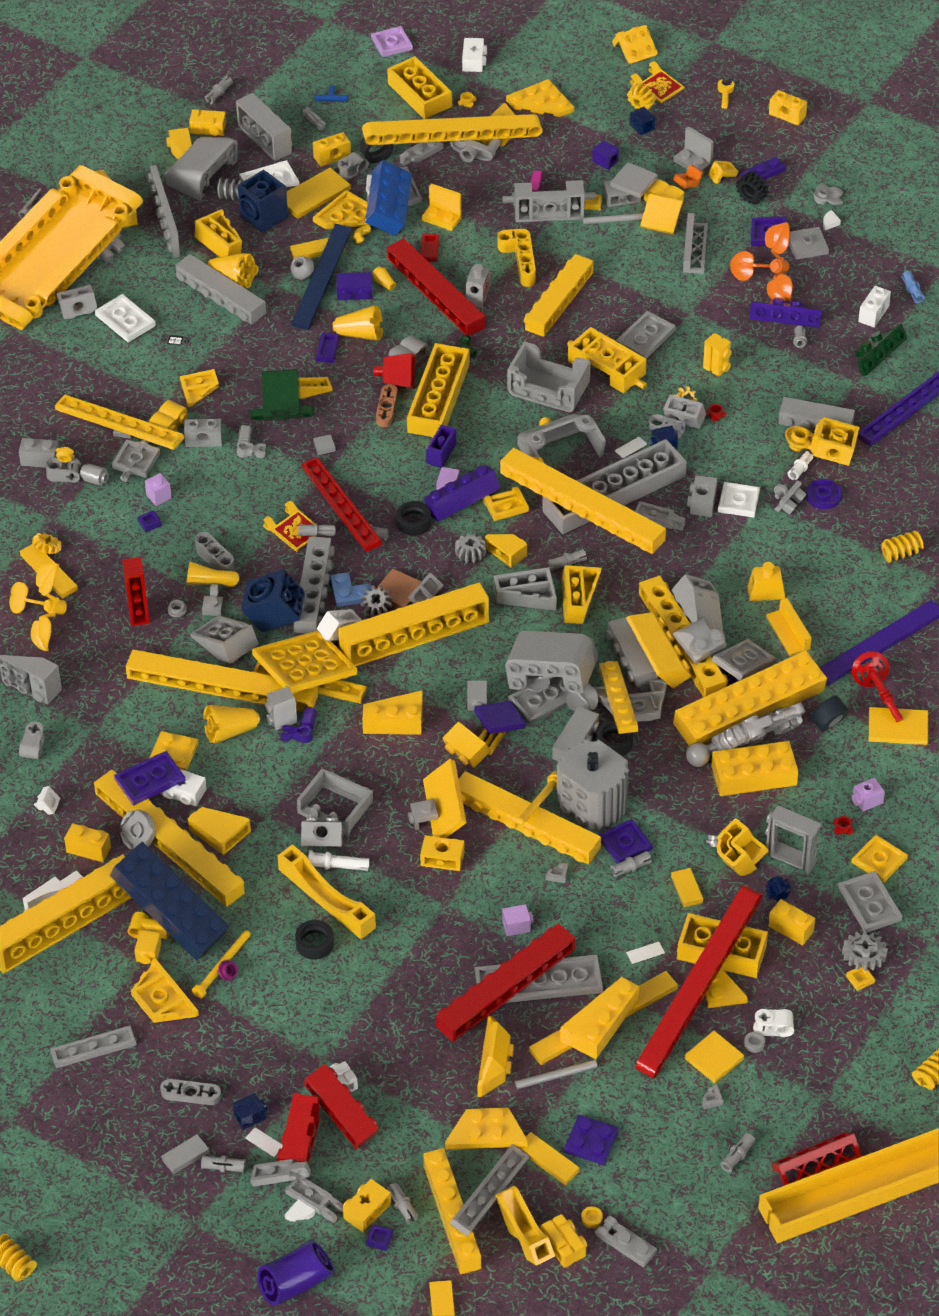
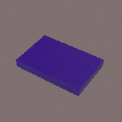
M167 751L114 775L115 781L133 806L186 781L184 774Z

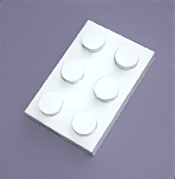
M123 294L95 310V315L127 342L132 341L156 326L155 320Z

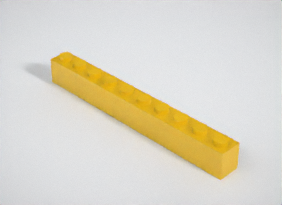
M514 447L500 461V472L505 477L518 482L520 485L533 490L535 493L548 498L550 501L563 506L565 509L578 514L580 517L593 522L595 525L608 530L610 533L623 538L644 551L653 554L665 541V527Z
M132 650L126 664L128 679L264 705L268 701V693L283 688L272 675L145 651ZM317 686L292 693L295 697L296 711L304 712L305 707L314 708L318 697Z
M110 770L94 782L96 795L123 818L130 811L141 810L147 812L155 824V836L152 843L224 906L228 907L245 894L243 879L239 875L232 873L226 864L218 861L212 852L209 853L204 849L203 845L199 841H195L188 831L182 830L174 819H169L160 807H155L150 799L133 806L115 781L114 775L117 773L114 770Z

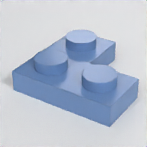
M349 572L330 575L337 607L361 604L364 601L361 599V595H367L365 589L372 591L371 583L352 586Z

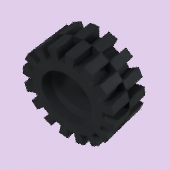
M749 171L737 181L736 188H738L737 192L741 193L739 196L744 197V201L748 200V203L752 202V205H755L767 196L769 187L766 186L767 182L763 181L764 178L759 177L760 174Z

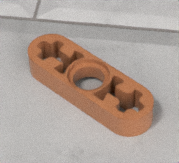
M387 384L381 389L376 412V423L380 427H388L392 424L398 397V390L395 385ZM390 404L391 407L384 408L383 405Z

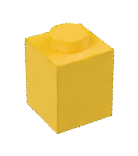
M140 930L135 946L137 962L149 964L154 958L158 959L162 945L160 933Z

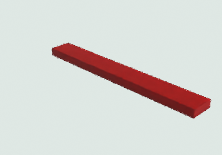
M315 457L302 463L301 466L304 472L364 551L368 552L381 546L382 541L320 459Z

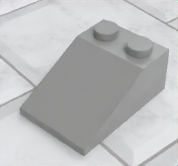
M219 615L190 633L191 638L218 660L227 663L236 662L239 657L251 652L254 647L259 645L252 625Z

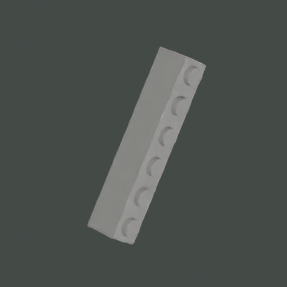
M189 254L175 265L176 276L180 281L189 284L191 288L200 291L205 297L211 298L216 304L222 305L230 313L239 316L243 321H247L252 325L266 314V303L264 300L193 255Z

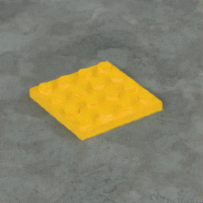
M318 630L252 649V655L283 688L289 687L292 693L357 675V667L331 641L324 639Z

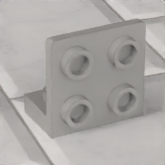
M687 127L685 129V148L674 156L673 161L688 169L689 165L693 164L704 173L712 167L714 142L696 130Z

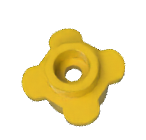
M464 92L460 95L458 105L471 108L474 106L473 103L476 101V97L470 92Z
M68 447L56 449L58 461L67 463L71 462L74 458V450Z

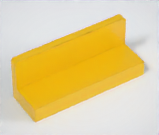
M788 598L780 600L779 610L766 614L767 620L789 656L810 650L812 639Z

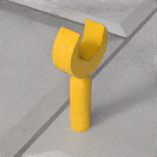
M723 79L718 82V91L722 93L721 107L728 108L729 93L734 91V82L732 81L731 85L725 86L722 84Z

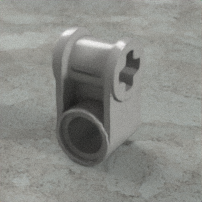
M352 152L338 161V175L349 181L366 171L369 161L358 153Z
M50 458L46 461L47 479L53 482H78L80 480L79 470L82 464L78 459L74 458L71 462L67 463L60 462L57 458Z
M30 722L26 726L23 740L20 743L19 757L40 760L45 741L43 726L40 722Z

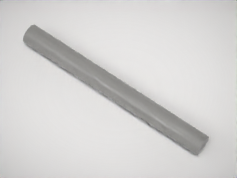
M644 213L584 217L583 224L642 220Z
M591 1060L515 1081V1086L517 1089L591 1070L597 1068L596 1060Z

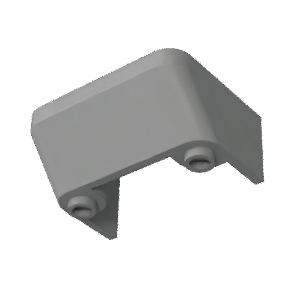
M571 414L521 432L517 438V445L521 452L529 456L540 457L536 450L543 448L545 444L582 431L587 435L598 456L603 457L606 440L591 416Z

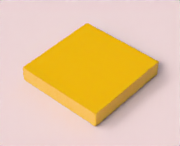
M649 194L640 225L641 228L674 235L683 202Z
M875 835L852 858L851 863L867 873L875 871L881 882L884 883L908 859V855L878 835Z
M712 1031L685 1054V1060L716 1084L744 1060V1054L717 1032Z

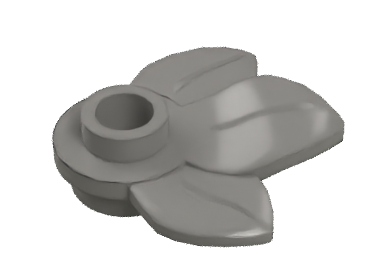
M820 184L816 187L813 195L815 202L819 204H826L827 202L833 205L843 204L839 198L843 195V191L840 188H829L826 184Z

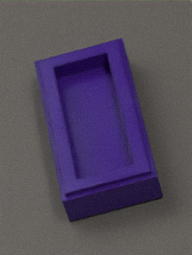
M321 334L316 361L334 363L340 339L339 334Z

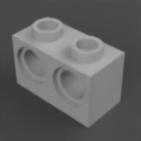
M669 395L663 409L666 417L686 423V426L700 429L706 416L703 403L674 395Z

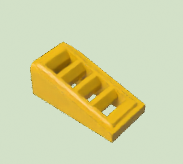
M328 377L300 378L301 399L331 392L333 389Z

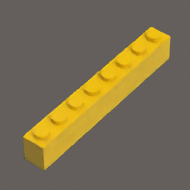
M466 771L458 779L463 804L471 807L476 812L489 816L492 820H498L507 827L522 832L527 837L539 840L543 845H549L560 853L568 854L578 862H584L588 865L601 849V836L541 807H538L523 825H518L517 819L531 804L530 802Z

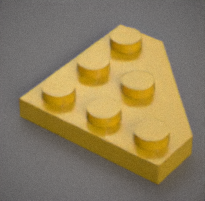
M549 79L506 96V101L514 110L521 111V109L531 110L532 113H550L557 117L574 112V106Z
M345 190L313 216V222L324 229H333L335 224L348 227H362L367 224L365 219L368 202Z

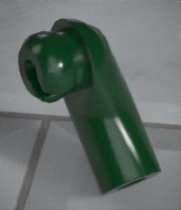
M463 334L459 340V347L470 349V357L473 358L476 356L477 350L470 346L471 337Z

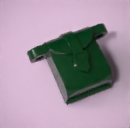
M298 369L262 371L263 409L251 410L250 418L252 420L287 421V419L314 416L313 406H301Z

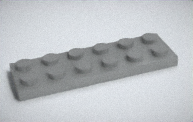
M153 165L150 166V173L147 174L149 184H151L149 186L150 196H154L152 200L154 208L157 207V218H161L159 220L161 230H165L163 235L164 240L168 241V252H172L173 258L180 257L178 231L157 166Z
M588 955L562 959L506 1003L602 993L603 985L598 956ZM500 965L475 967L476 985L487 974L497 970Z

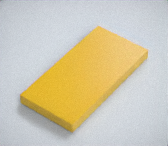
M328 168L287 191L288 211L299 219L337 198L345 190H351V184L334 170Z
M452 759L446 761L423 779L426 800L434 799L438 813V819L430 820L433 836L447 838L467 823L456 764Z

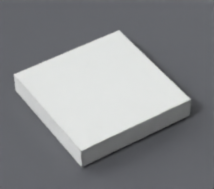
M724 482L718 512L754 517L760 487Z

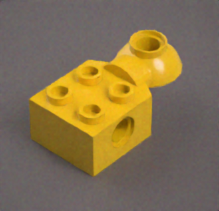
M824 417L817 423L814 433L801 426H792L786 430L785 437L789 447L794 451L800 452L808 449L811 450L813 456L849 466L859 427Z

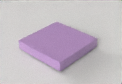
M402 26L371 34V38L382 57L413 50V45Z

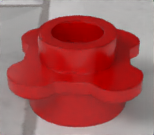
M712 404L708 410H705L706 416H709L713 422H717L721 417L726 416V412L723 411V407L719 404Z
M840 816L833 820L835 825L834 833L836 835L853 834L852 819L847 816Z

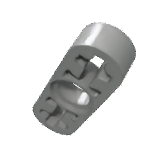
M167 1079L160 1085L161 1095L166 1100L215 1105L221 1100V1090L216 1084ZM169 1087H173L171 1092H167V1090H169ZM188 1089H195L197 1091L192 1096L185 1094ZM211 1092H215L212 1097L208 1096Z

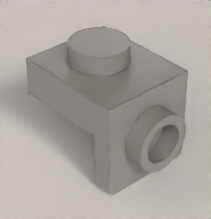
M434 799L410 804L411 812H408V819L410 824L414 823L415 830H419V823L438 819Z

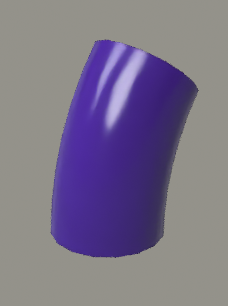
M310 1239L286 1255L259 1267L257 1280L265 1300L269 1304L276 1306L320 1284L335 1274V1269L324 1249L315 1240Z

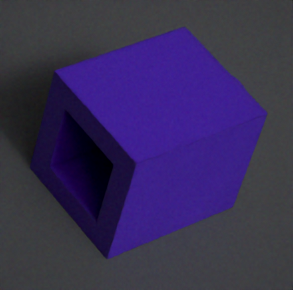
M605 141L596 145L592 150L593 162L608 170L619 161V148Z

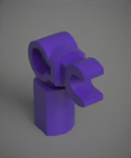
M305 707L299 727L292 728L290 725H283V732L288 733H281V740L289 741L294 739L302 743L311 742L317 711L314 708Z

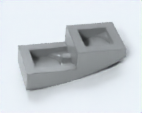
M429 573L408 596V599L413 604L430 599L444 585L432 573Z

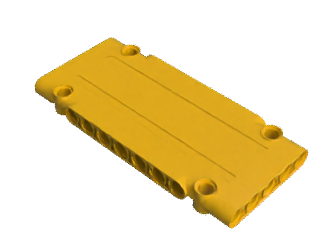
M79 165L69 176L61 178L59 181L60 188L58 190L54 188L49 190L0 241V319L19 330H23L34 318L42 316L43 308L46 305L51 306L58 299L57 293L64 292L116 238L122 226L130 222V216L143 203L140 195L82 165Z

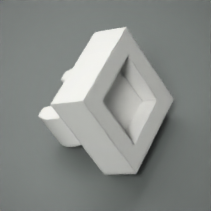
M50 786L43 787L41 794L37 796L38 801L34 803V806L38 810H44L49 815L54 814L61 798Z

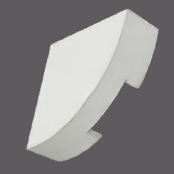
M831 210L824 216L823 227L825 230L839 226L841 220Z
M297 1200L285 1214V1219L293 1222L303 1219L308 1220L316 1213L313 1208Z

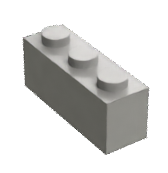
M578 706L553 746V759L559 761V757L563 755L564 750L568 751V747L571 745L575 746L576 742L582 743V740L592 742V736L594 733L597 734V730L601 725L599 723V714Z

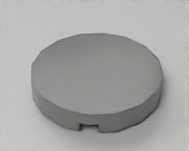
M141 810L130 811L124 816L120 825L122 827L120 835L123 843L132 850L142 841L147 846H150L155 836V824L152 817L147 812Z

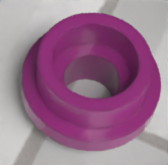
M224 960L220 963L218 972L223 980L229 981L236 977L238 967L231 960Z

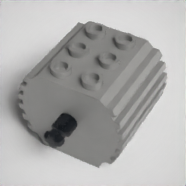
M599 739L593 742L588 740H582V743L576 742L575 746L571 745L568 747V751L564 750L557 763V802L560 803V808L565 814L571 815L578 824L584 825L588 829L600 831L602 827L607 829L610 827V824H616V820L619 821L621 819V815L625 814V809L627 808L628 760Z

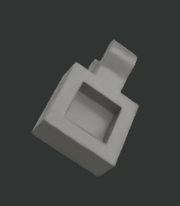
M211 583L210 596H204L202 615L221 616L223 597H219V584Z

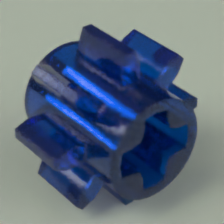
M775 876L767 882V890L765 892L769 899L773 898L774 901L785 900L791 892L789 889L791 885L788 879L783 880L782 877Z

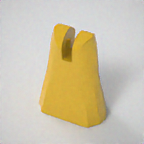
M189 561L186 583L187 585H211L212 583L235 587L239 583V575L235 571L216 570Z

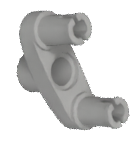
M492 139L487 146L473 140L450 142L452 148L460 153L461 159L468 163L472 162L473 159L490 161L495 156L496 150L500 147L499 139Z

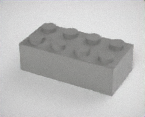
M253 93L236 100L238 126L274 161L292 154V131L288 124H285L278 115L272 112L270 107H267Z

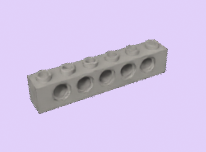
M308 538L300 587L305 591L300 620L294 622L295 633L317 631V627L323 619L320 615L325 611V602H323V599H327V588L325 586L329 585L330 574H328V571L332 570V560H330V557H334L335 546H331V538Z

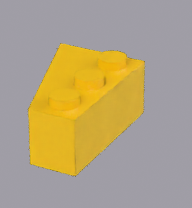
M223 209L195 221L194 237L216 255L222 257L241 253L242 240L236 230L231 227L229 219H226Z
M565 565L561 578L564 623H584L602 568Z
M422 690L363 704V734H422Z

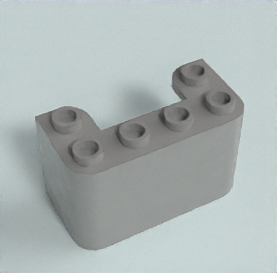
M524 341L507 369L508 392L518 398L562 411L572 412L590 382L591 361L584 358H576L572 368L541 359V352L538 346Z
M521 631L517 635L505 664L509 689H524L528 682L527 675L563 677L564 687L569 692L584 694L594 669L595 661L592 642L584 634Z

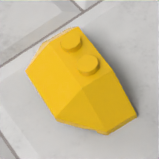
M488 1016L477 1085L478 1097H483L506 1081V1074L511 1073L512 1062L508 1060L509 1056L513 1057L514 1044H510V1034L493 1016Z

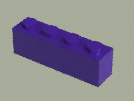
M481 465L476 470L462 475L459 479L445 484L444 487L431 491L429 495L424 497V500L431 511V517L439 522L499 490L500 486L494 469L487 465Z

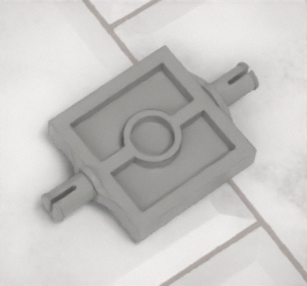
M126 440L112 463V469L122 471L123 474L120 479L122 481L125 480V482L128 481L131 474L146 478L160 455V448L149 445V441L146 440L141 442Z

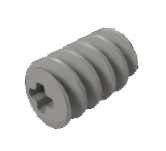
M221 177L218 182V197L220 199L225 197L226 200L231 198L233 201L239 200L237 185L242 183V180H239L238 184H236L235 179L229 183V178H226L225 182H223Z

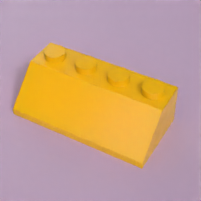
M651 612L626 617L656 674L674 689L692 677L689 671L691 668L689 663L682 659L681 655L683 653L679 646L673 643L675 638L669 630H666L665 626L667 624L661 616L657 617Z

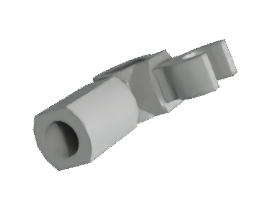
M240 426L237 455L241 458L252 455L264 458L266 444L253 445V443H250L251 427Z

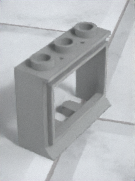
M321 769L298 797L297 813L305 817H318V820L326 821V817H338L335 812H331L329 815L321 812L318 804H314L312 807L308 806L320 790L326 788L358 803L345 822H343V834L349 836L351 829L369 806L373 804V791L349 779L340 777L331 771Z
M777 805L774 812L771 811L766 820L768 823L765 832L767 839L764 844L768 849L766 856L770 855L801 870L804 869L807 875H809L818 861V858L815 857L818 849L815 846L819 841V836L816 834L822 824ZM781 827L804 837L803 852L777 841L778 828Z

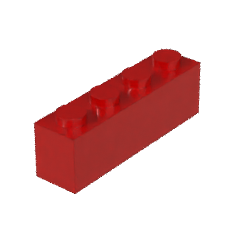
M141 557L122 559L131 626L150 624Z
M324 1064L306 1077L303 1085L312 1096L319 1097V1105L357 1150L377 1134L378 1124L373 1117H368L364 1112L365 1109L359 1100L355 1101L351 1096L349 1087L337 1079L338 1075L335 1070Z

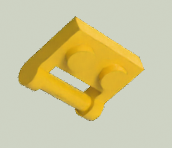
M518 486L512 487V490L482 498L494 521L529 512V506Z

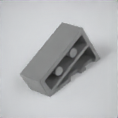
M549 567L493 576V590L497 604L556 610L557 598Z

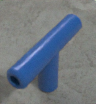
M331 85L329 86L328 95H315V101L347 102L348 95H335V86Z

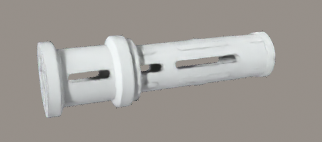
M309 850L308 859L314 867H324L325 870L333 867L368 871L369 858L331 855L330 852L315 853L313 850Z

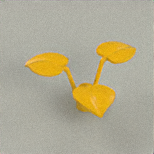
M56 563L41 565L36 574V585L39 587V592L43 596H47L48 600L43 602L26 598L28 587L23 582H17L12 586L9 599L10 608L16 614L23 612L26 602L44 605V610L49 614L40 616L39 621H34L31 628L33 643L43 651H49L51 621L48 617H55L56 614L63 615L67 609L65 600H60L49 594L60 565Z

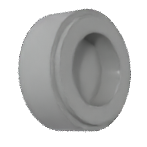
M750 1032L744 1038V1046L749 1052L758 1053L765 1047V1038L761 1033Z

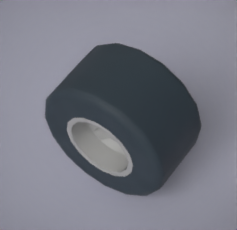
M832 696L813 711L811 719L822 732H825L841 722L848 714L849 709L838 696Z

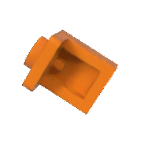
M692 164L689 165L686 173L675 174L673 181L678 183V186L682 189L698 187L703 172Z

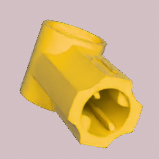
M135 912L128 928V934L131 937L138 938L140 930L158 932L162 939L169 937V933L153 918H150L148 914L143 912Z

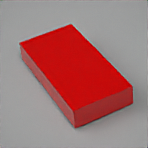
M422 234L420 253L428 262H437L439 234Z

